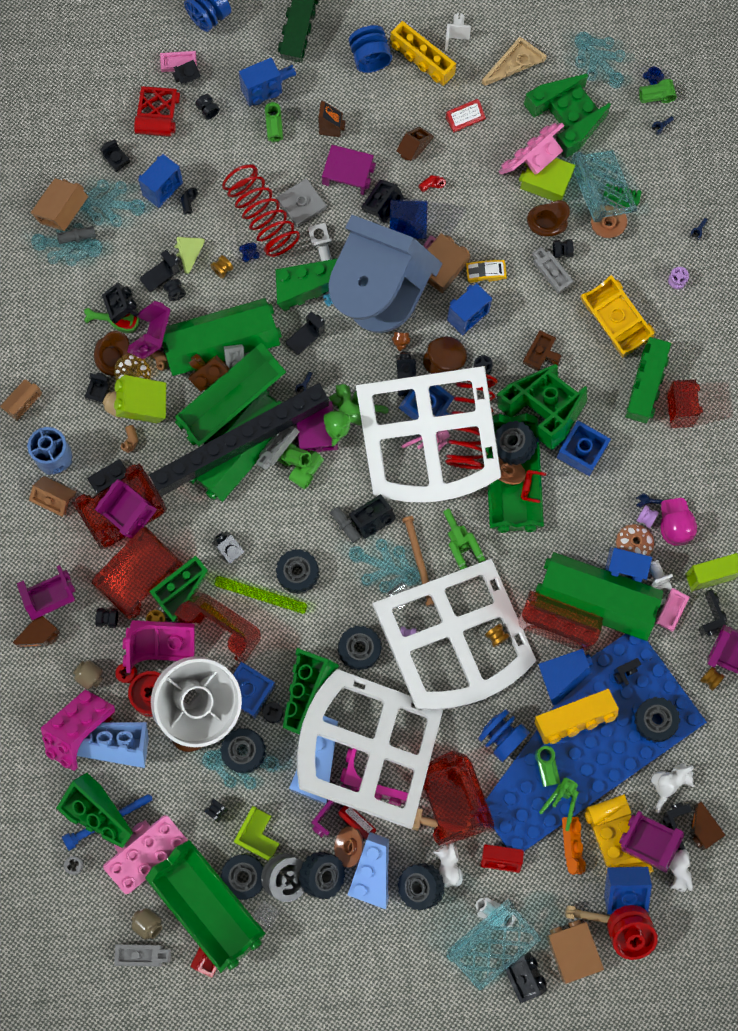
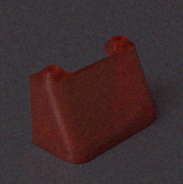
M141 464L129 466L126 469L125 478L121 481L127 483L157 508L156 512L147 522L149 524L162 516L167 511V508ZM110 487L94 497L86 494L80 495L73 502L100 549H106L126 537L119 532L120 529L95 510L98 502L106 495Z
M143 527L99 571L91 584L130 620L132 617H137L142 611L140 609L141 602L150 594L149 591L156 587L167 575L170 576L178 570L183 563L147 527Z
M205 593L198 594L183 602L174 613L179 623H197L201 625L204 619L207 618L232 634L228 639L227 646L236 655L234 659L239 663H245L261 638L259 628Z
M450 751L430 761L423 790L426 791L438 825L434 828L433 833L435 842L439 846H445L494 828L493 818L469 757L463 753Z

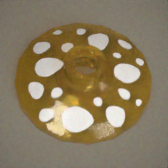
M126 354L116 362L114 375L116 381L124 375L150 379L151 370L145 359H141L133 354ZM131 368H135L137 373H133Z

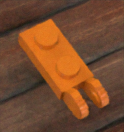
M563 817L564 850L568 872L572 875L584 874L586 861L582 856L583 844L581 842V823L579 822V817H572L569 831L565 830L567 817Z

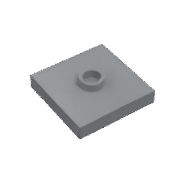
M304 179L276 197L296 227H299L327 209V205L307 179Z

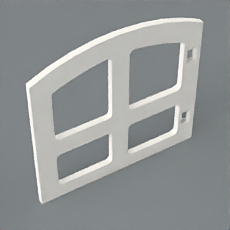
M485 366L356 385L374 495L378 496L381 494L384 498L404 502H436L470 494L501 478ZM461 381L472 382L476 406L475 411L437 417L433 415L429 392L430 386ZM483 387L484 399H478L476 388ZM407 389L415 391L419 414L418 419L381 425L377 423L373 401L375 394ZM477 426L480 433L484 468L462 479L445 483L442 476L436 433L438 431ZM420 434L423 439L429 485L414 486L387 481L380 445L381 439ZM492 446L493 458H487L486 447Z
M492 559L372 603L416 709H450L484 700L514 683L536 662V658ZM478 576L483 577L493 599V604L459 617L455 616L445 589ZM495 579L499 590L494 591L490 581ZM425 596H430L441 618V624L407 637L402 636L392 609ZM500 618L510 636L517 657L500 672L484 680L468 647L463 631ZM519 634L523 645H517L514 638L515 635ZM448 638L469 686L457 690L427 692L410 652Z
M336 669L316 693L302 723L297 749L299 789L412 829L443 709L418 710L412 708L411 704L414 702L410 695ZM354 682L365 685L364 690L353 686ZM345 688L383 703L373 739L323 721L327 708L341 689ZM398 709L409 711L427 719L418 755L395 748L389 744ZM318 736L368 754L369 757L359 792H354L316 777L315 749ZM385 760L413 770V777L404 808L382 802L374 797Z

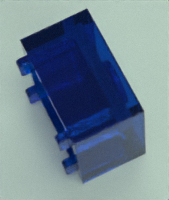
M390 199L389 229L415 239H426L428 201L420 199Z

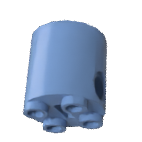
M52 427L39 428L30 436L27 445L28 452L38 468L45 474L54 475L61 473L72 464L71 448L59 430Z

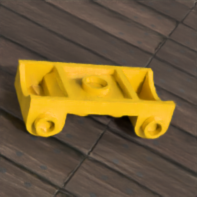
M610 275L599 286L582 294L581 301L596 318L621 357L624 358L647 343L649 337L654 338L655 331L649 323L645 322L624 293L619 280H615Z
M625 794L585 808L586 812L584 815L588 824H591L606 867H648L649 873L654 872L651 865L621 850L619 841L622 834L628 832L630 828L628 823L631 818V810Z

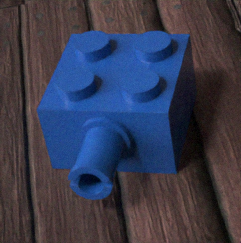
M272 57L239 71L241 91L250 107L260 105L267 99L278 97L282 93V81L296 76V71L292 64L278 70Z
M439 385L430 386L429 392L433 415L436 417L451 415L447 412V408L453 401L454 396ZM411 389L398 409L413 420L419 418L416 394Z
M577 421L571 432L561 442L562 447L559 450L557 459L590 477L611 439L586 424Z

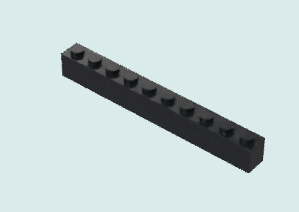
M320 383L149 474L151 481L160 497L328 407L329 398Z

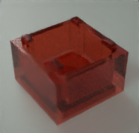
M696 379L673 381L666 392L670 428L693 427L700 414L703 413L698 399L700 385L696 383Z

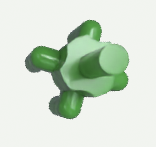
M450 509L444 510L443 513L452 529L448 532L451 541L449 547L460 570L468 568L461 553L467 552L471 548L478 563L486 561L473 533H468L464 525L458 526Z

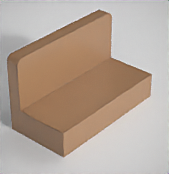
M25 379L0 407L18 421L42 395V392L36 384H31Z
M43 476L32 486L29 501L63 517L66 514L69 501L76 496V491Z

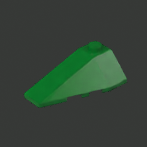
M88 773L72 781L56 807L70 822L74 824L79 823L85 826L86 830L101 834L103 839L121 848L125 847L133 834L103 787Z

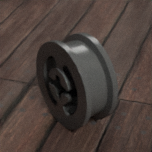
M280 853L270 858L265 864L261 875L264 890L282 902H292L301 897L304 889L300 885L299 877L303 861L288 853ZM286 878L290 880L292 883L289 884L288 882H286Z

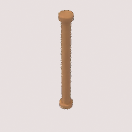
M413 516L403 518L402 521L407 528L421 582L425 584L430 581L413 525L414 518ZM426 596V607L434 606L432 598Z

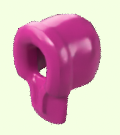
M675 498L662 501L660 528L663 539L673 546L688 544L696 536L697 523L693 513L688 509L686 500L684 498Z

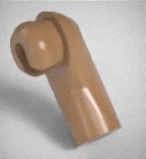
M157 350L149 356L156 360V368L158 370L164 371L168 368L169 364L165 353Z
M134 425L125 427L128 438L121 444V449L127 453L132 452L139 442Z

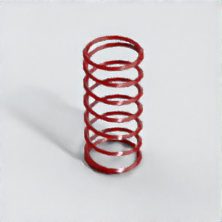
M253 164L242 165L226 176L222 183V188L228 191V197L233 198L241 195L235 202V208L239 209L254 202L263 190L269 192V198L257 201L245 209L242 213V219L247 220L257 216L268 206L270 201H274L277 205L276 209L256 217L249 225V230L254 231L264 227L278 212H281L284 215L283 221L267 226L259 232L256 241H265L274 236L285 223L291 225V231L273 238L264 247V252H266L267 256H279L287 252L298 242L300 232L294 231V223L286 221L287 212L279 210V201L272 199V190L265 187L264 178L257 176L258 169ZM245 168L253 169L249 177L238 181L231 188L225 186L227 180L236 172ZM256 179L262 181V187L254 188L244 193L253 185ZM252 180L244 189L235 194H231L233 190H236L244 186L246 183ZM259 191L251 200L238 205L244 197ZM266 202L258 211L245 216L252 208ZM269 214H272L262 224L258 225L257 227H252L261 218ZM277 225H280L275 231H273L268 236L260 238L261 235L264 234L267 230ZM292 234H297L296 239L288 247L280 252L270 254V252L284 245ZM287 236L281 243L271 248L276 242Z
M486 374V377L491 379L487 380L488 388L498 383L494 376ZM457 382L455 384L457 387L473 388L472 384ZM483 387L476 388L477 390L483 391ZM488 390L489 394L492 395V397H490L491 401L495 398V394L492 391ZM464 397L453 398L455 401L475 404L474 399ZM453 411V412H451V413H452V414H458V413H465V412ZM478 427L452 429L480 436ZM447 441L449 444L461 445L482 452V448L476 446L481 445V441ZM483 454L475 456L445 455L446 458H451L445 460L447 465L466 469L484 468L483 463L472 460L483 458Z

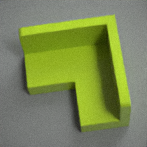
M252 806L234 843L268 861L274 856L280 845L278 842L262 835L272 816Z

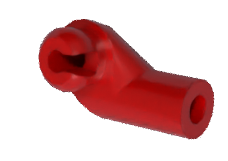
M431 175L420 183L418 187L422 192H425L430 187L443 188L446 185V180L443 177Z

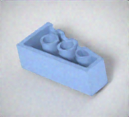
M323 716L324 722L338 727V721ZM318 736L315 749L316 777L330 783L335 741ZM296 770L289 790L326 805L328 799L299 789Z
M147 722L101 723L83 740L78 749L77 756L145 768L149 741Z

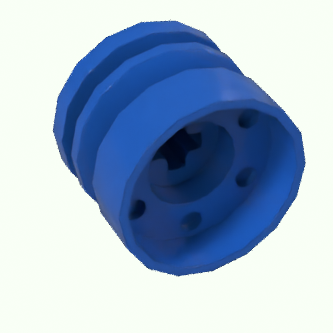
M186 0L184 2L185 9L190 18L205 32H209L218 24V20L222 21L232 12L228 0Z
M365 26L350 35L349 45L351 52L354 54V62L358 71L363 73L376 72L390 64L392 54L387 44L385 31L381 26Z
M507 709L495 715L483 728L481 735L478 737L480 742L487 736L490 738L485 745L486 748L494 743L497 745L493 754L501 762L531 733L522 723L513 728L511 725L515 717L512 716L508 721L504 719L509 714Z

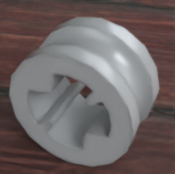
M71 856L64 862V869L68 874L77 875L83 870V861L79 857ZM72 860H74V862L78 861L79 865L76 866V871H73V869H69Z

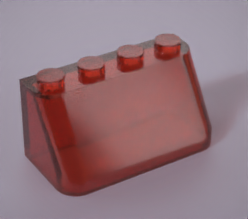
M529 590L518 623L525 631L575 650L583 649L586 652L597 642L602 630L603 618Z

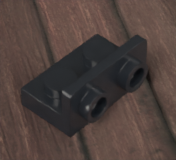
M380 179L361 208L363 212L375 215L379 218L380 222L385 223L401 201L403 194L397 184Z
M119 282L102 295L110 320L115 324L128 313L135 317L139 315L137 311L138 306L133 300L131 289L128 286L124 287Z
M118 459L87 479L100 499L106 495L110 486L117 479L129 484L132 477L122 461Z
M381 494L349 513L350 518L360 530L364 539L374 535L377 531L396 520L392 507Z
M530 952L503 964L520 1004L547 991L546 980L540 975L537 968V960Z

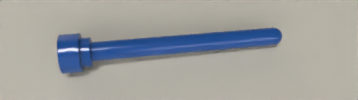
M147 794L118 811L123 817L151 802L152 796ZM85 828L76 834L74 832L72 834L67 833L62 836V839L70 851L76 848L80 840L93 834L95 831L90 832Z

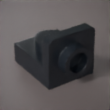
M194 60L178 67H173L175 70L172 73L176 83L180 82L182 86L201 77Z
M115 139L106 142L100 149L102 157L115 172L130 163L129 158L119 148Z
M638 658L614 669V679L618 685L621 684L622 688L629 684L625 673L627 676L638 672L637 668L642 665Z

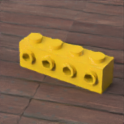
M401 21L391 31L390 44L392 48L404 54L405 58L410 62H414L422 72L429 74L434 82L444 86L455 75L456 63L404 21Z
M606 689L535 716V726L544 745L548 743L555 744L566 736L573 737L584 729L591 730L600 723L614 721L618 717L619 708L610 690Z

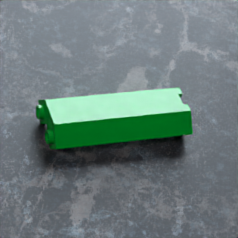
M266 298L166 326L162 344L172 376L196 370L189 364L192 360L191 357L195 354L200 355L205 363L216 355L224 362V346L242 344L244 354L251 352L261 342L267 349L279 346V338H282L280 328L275 326L272 314H274L272 304H268Z
M261 342L226 374L175 416L177 419L175 423L181 430L185 428L188 434L186 438L193 446L197 444L200 447L283 376L286 371Z
M265 390L205 441L203 445L282 402L280 400L277 402ZM271 438L189 482L203 486L207 490L205 494L213 501L217 499L223 502L257 463L260 452Z
M527 413L515 417L501 414L492 416L495 434L497 429L503 424L505 425L510 421H518L528 425L535 434V437H538V417ZM539 442L536 443L537 448L531 459L523 464L521 463L525 473L528 470L541 472ZM492 446L486 447L487 458H493ZM532 475V482L527 497L540 500V503L521 499L523 482L512 485L497 479L488 485L489 523L491 529L498 530V533H507L509 531L535 532L537 528L544 527L541 475Z
M553 552L551 559H546L544 569H546L544 580L542 583L538 582L535 594H538L536 602L648 641L655 624L657 610L662 602L663 590L620 575L618 577L612 576L609 571Z
M190 840L175 847L168 859L153 866L145 877L220 973L227 969L233 970L239 965L240 959L249 951L256 950L262 944L261 939L266 934Z

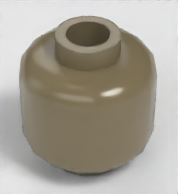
M82 660L73 672L75 674L74 680L85 689H91L93 686L97 688L103 680L101 677L103 670L91 660L86 662Z
M148 908L141 911L138 910L132 916L131 928L141 938L145 940L154 939L160 933L162 920L152 910Z

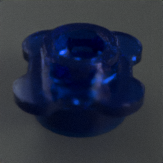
M652 66L648 69V72L643 73V79H647L650 85H655L658 81L664 79V74L658 67Z
M246 243L240 246L239 251L243 255L242 260L244 262L260 257L256 249V243Z

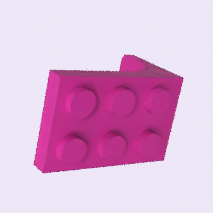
M132 620L130 628H126V637L123 638V649L126 650V655L123 656V667H126V673H131L135 664L145 660L178 661L183 658L194 657L195 624Z
M87 690L81 692L41 727L42 740L47 757L58 761L63 767L75 771L78 768L76 757L81 743L93 730L115 712L114 705Z
M349 748L346 756V762L349 764L347 769L343 768L340 782H343L346 788L359 792L362 779L354 768L357 749ZM377 785L374 797L380 801L381 798L387 799L389 804L400 806L401 803L405 804L408 793Z

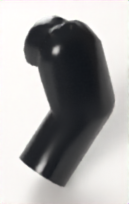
M194 187L187 189L181 196L184 214H191L193 212L191 203L198 194L197 189Z

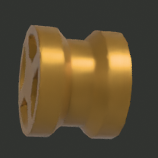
M223 255L218 257L217 262H213L210 265L212 270L222 279L228 271L234 269L231 262Z
M152 610L146 616V621L167 622L164 614L159 610Z
M501 624L493 627L485 634L492 641L493 647L500 645L510 637L508 633L503 631Z
M711 667L700 681L708 684L709 689L713 691L725 676L719 674L716 668Z

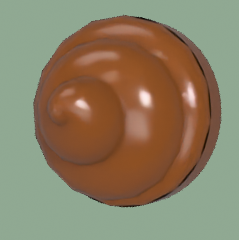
M394 332V337H392V341L399 351L406 348L411 339L409 338V333Z

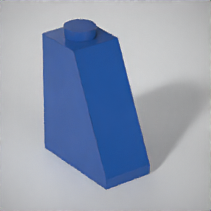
M583 649L538 664L552 705L558 704L591 674L589 666L593 665L590 655H585Z

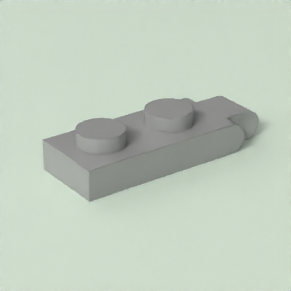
M540 247L532 252L535 266L558 294L573 285L574 281L549 250L545 252Z
M291 426L274 435L260 452L257 465L265 470L270 465H274L298 435L299 431Z
M115 944L114 966L162 967V962H171V950H163V945Z

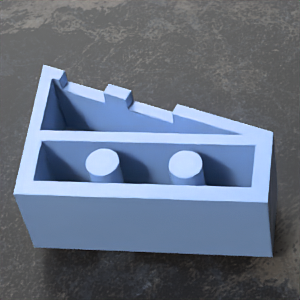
M371 832L369 833L348 892V896L386 909L389 899V839Z

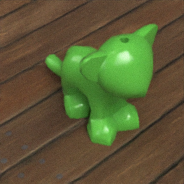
M346 384L336 385V393L329 396L330 401H332L333 405L338 406L339 411H331L324 415L325 429L332 438V446H335L341 438L348 434L350 423L362 426L357 391L351 397L350 387ZM374 405L375 413L387 414L389 412L386 406Z

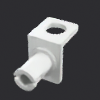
M456 13L453 16V24H447L445 51H448L449 38L470 39L471 26L464 25L465 16L460 13V19H458L459 13Z
M322 223L308 227L313 248H318L321 261L332 260L328 246L331 244L332 238L329 239L326 224ZM316 229L323 230L324 237L322 239L314 237L313 233Z
M659 560L651 562L650 572L654 578L651 586L660 590L664 588L670 592L672 586L669 581L673 575L667 576L664 574ZM662 599L660 606L664 605L666 599Z
M480 898L476 902L477 915L497 925L506 932L510 931L517 913L489 898H485V900ZM510 915L509 922L504 925L506 916Z

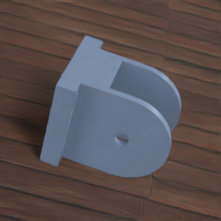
M351 215L345 227L350 234L329 279L331 301L341 313L349 318H353L359 326L367 331L374 333L392 331L408 320L430 276L437 277L443 263L415 238Z

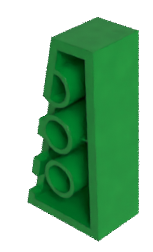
M337 259L275 269L277 304L285 312L290 310V307L297 304L302 305L306 303L305 301L314 297L323 296L322 294L328 292L330 275Z
M649 337L641 355L625 418L642 423H647L649 418H653L656 409L653 407L654 401H658L660 395L658 390L659 384L662 385L665 376L663 373L664 367H667L669 361L670 342Z

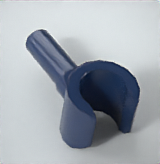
M671 116L664 122L656 121L653 123L652 129L659 127L660 129L656 131V134L659 135L662 133L663 128L673 121L674 118Z
M703 218L700 225L691 231L690 237L696 232L699 234L697 240L701 238L702 228L708 221L706 218Z
M308 372L302 384H298L295 387L296 393L300 387H303L304 391L307 390L306 386L313 374L312 372Z
M645 493L635 498L641 501L636 504L639 508L651 503L661 504L663 501L661 499L649 498Z

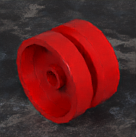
M145 671L138 674L131 681L128 688V697L131 705L139 714L150 718L154 717L151 710V696H149V693L152 692L155 682L161 674L156 671Z
M628 905L616 909L610 915L607 922V930L613 948L619 956L629 960H637L648 956L655 949L658 943L657 933L651 917L645 909L640 906Z

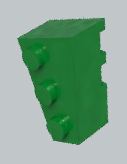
M194 556L149 591L173 623L178 621L208 576V570L198 557Z

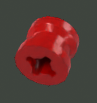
M120 664L115 671L116 678L122 683H131L138 675L137 668L133 666L131 673H126V667Z

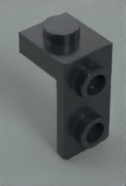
M167 250L161 253L162 262L139 278L149 292L154 291L180 272L178 267L179 260L173 253L170 254Z
M312 311L306 316L307 323L286 341V345L296 355L301 354L325 332L323 318L318 314L315 315Z
M400 352V355H396L397 379L416 376L415 355L411 354V352ZM411 389L398 391V396H407Z
M712 589L705 593V597L715 621L704 624L699 628L701 636L705 634L708 637L716 635L723 625H727L726 614L724 611H721L718 605L720 603L719 597L716 593H713Z
M680 802L672 805V810L663 813L664 825L675 830L677 826L674 818L692 812L690 804L683 805ZM683 841L681 842L678 850L685 849Z

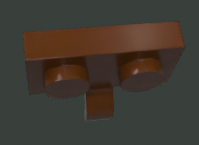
M539 330L523 360V364L537 371H540L546 359L551 364L558 365L561 355L551 351L556 337Z
M195 354L191 357L192 360L189 364L197 370L188 379L202 392L226 374L229 367L217 355L205 363L200 355Z

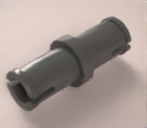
M94 226L81 229L76 227L71 231L57 233L59 245L73 241L78 243L83 239L96 238Z
M337 506L330 512V515L338 523L339 529L345 532L352 543H355L362 537L352 524V519H348L340 509V506Z

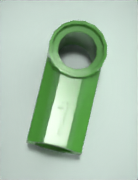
M665 79L655 85L640 87V102L661 101L662 103H669L676 100L677 95L673 80Z
M275 102L268 103L265 106L268 141L279 142L283 140L281 108ZM271 112H276L277 114H276V115H270L269 113H271Z
M292 443L278 459L280 463L288 467L291 464L301 468L309 467L312 462L311 454L308 451L299 449Z
M310 450L309 452L312 461L309 467L301 468L296 466L288 478L304 490L313 480V475L324 461V458L316 451Z
M549 746L537 749L535 759L538 763L543 787L560 784L554 750ZM542 750L549 752L550 758L548 761L541 759L540 753Z

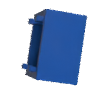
M164 154L160 157L158 156L157 160L143 175L140 174L138 176L142 195L158 208L183 184L180 167Z
M477 283L474 286L469 285L466 293L458 300L453 299L450 302L451 306H449L447 321L462 336L490 311L492 298Z
M610 547L605 570L611 572L612 576L618 577L619 573L632 576V580L642 582V579L647 580L652 557Z
M240 662L233 676L237 680L241 691V711L255 719L276 685L274 681Z
M607 867L604 892L607 914H612L616 909L628 905L640 906L647 912L649 911L652 883L648 867Z

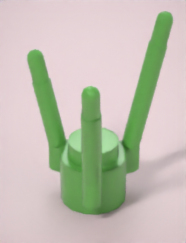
M563 778L561 784L558 785L539 813L543 814L554 799L555 801L552 806L556 807L562 797L565 799L572 797L565 828L566 831H569L576 798L579 794L576 791L578 784L569 778Z

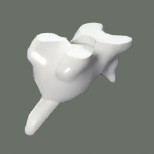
M684 763L675 766L671 772L658 771L653 774L651 782L655 785L656 791L660 795L656 805V813H660L668 797L673 795L681 785L685 784L694 787V773L692 771L694 767L692 765L686 766Z
M453 843L450 845L444 844L438 850L433 851L441 860L439 873L443 877L445 887H458L462 884L463 874L460 868L456 866L459 860L457 846Z
M685 849L677 850L669 866L674 875L670 889H676L681 892H685L687 888L689 891L693 890L692 875L688 871L690 857Z

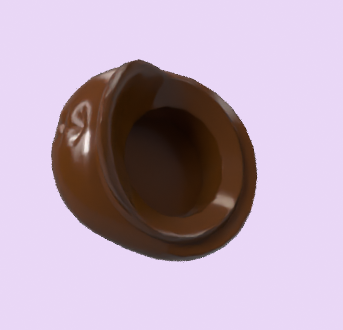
M563 200L538 205L528 213L527 224L532 232L540 236L550 237L561 234L567 229L570 208Z
M111 331L99 339L95 345L94 361L97 368L105 375L120 376L127 372L130 367L124 363L125 360H132L129 358L131 354L127 352L129 339L124 333Z
M448 336L440 337L429 343L427 352L423 357V365L431 374L459 370L466 363L467 352L459 340Z

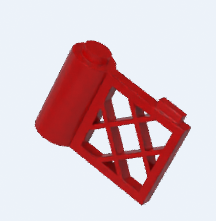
M141 86L137 116L134 122L135 134L172 137V133L176 132V122H173L176 103L179 104L180 93L177 92V89ZM145 93H153L155 95L149 100L144 97ZM169 94L172 95V98L165 101L162 96ZM159 99L162 105L155 108L152 103ZM147 106L153 110L148 114L142 113V110ZM167 108L170 114L162 115L160 111Z

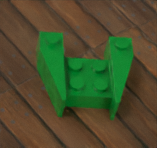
M587 74L542 84L526 93L524 106L534 118L549 109L556 120L564 124V131L558 134L556 142L563 150L561 154L564 158L581 149L607 117L611 106L608 103L598 109L583 90L587 82Z
M556 364L510 383L497 394L498 409L507 416L513 417L528 405L545 418L538 425V440L551 450L567 437L587 402V387L584 386L579 392L574 390L558 378V365Z

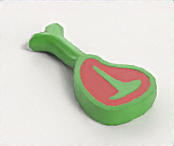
M90 308L84 310L86 315L84 320L86 323H89L91 320L108 321L116 330L129 334L137 331L140 318L130 313L115 324L110 320L107 313L94 312Z

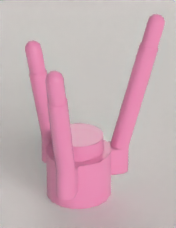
M447 430L436 433L439 451L447 444L446 439L450 437ZM422 436L403 444L401 447L406 448L422 440ZM423 442L417 446L418 449L424 447Z

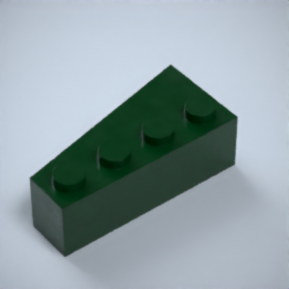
M291 0V7H288L286 11L287 24H284L282 29V35H284L283 42L280 41L278 46L281 59L299 63L303 62L308 44L306 36L310 35L312 29V22L310 20L315 18L316 5L318 6L319 0Z

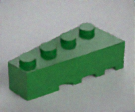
M296 648L295 655H297L296 664L293 665L292 672L294 677L289 688L291 694L286 706L283 728L300 735L302 723L311 702L324 682L338 669L339 664Z

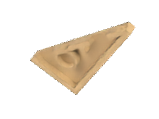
M519 37L482 79V84L484 86L542 63L546 60L547 55Z

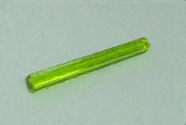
M217 576L214 584L216 587L301 614H305L307 610V604L225 577Z

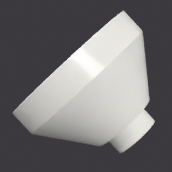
M199 656L183 658L169 665L158 677L151 695V710L158 727L171 740L188 747H204L224 738L235 726L242 705L240 687L233 674L217 661ZM194 689L197 691V695L190 703H185L183 701L185 695Z

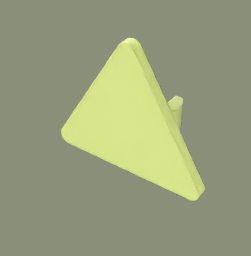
M177 237V244L174 247L179 249V253L176 255L182 259L185 273L189 274L205 243V239Z

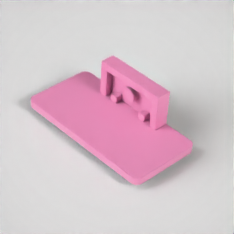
M553 123L539 131L540 135L537 138H531L527 142V147L524 149L520 148L514 153L515 157L512 160L508 159L501 165L502 169L499 170V173L511 172L525 161L534 175L538 174L563 152L562 148L553 138V135L564 127V124Z
M162 816L151 826L146 820L136 824L132 829L133 834L125 847L121 848L114 845L117 854L106 862L103 868L125 894L131 893L143 883L152 867L168 859L175 847L188 841L169 816Z

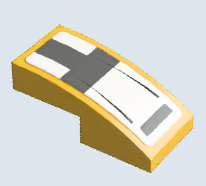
M505 260L478 261L466 264L469 283L483 280L492 282L507 279Z

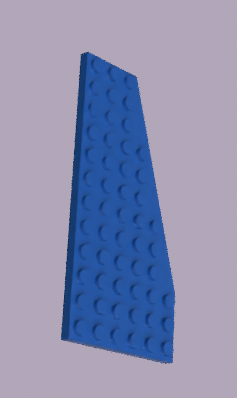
M624 634L591 657L593 665L589 666L591 674L552 708L554 710L609 689L619 708L618 717L614 721L600 723L591 730L584 729L573 737L566 736L555 744L548 743L544 745L538 730H536L482 803L479 809L505 847L525 851L561 826L563 817H568L572 797L569 799L562 797L556 807L552 806L555 801L554 799L543 814L539 813L559 784L543 787L538 763L535 759L537 749L549 746L554 750L560 784L563 778H569L578 784L576 791L579 794L572 817H574L707 723L648 641ZM638 658L642 665L637 668L638 672L627 676L625 673L629 684L622 688L621 684L618 685L614 679V669ZM663 697L666 700H670L677 707L676 709L680 714L678 730L671 738L663 742L648 741L636 729L637 727L634 722L635 713L638 707L649 698ZM659 715L652 716V721L655 724H662V718ZM542 750L540 757L542 760L548 761L550 754L548 751Z

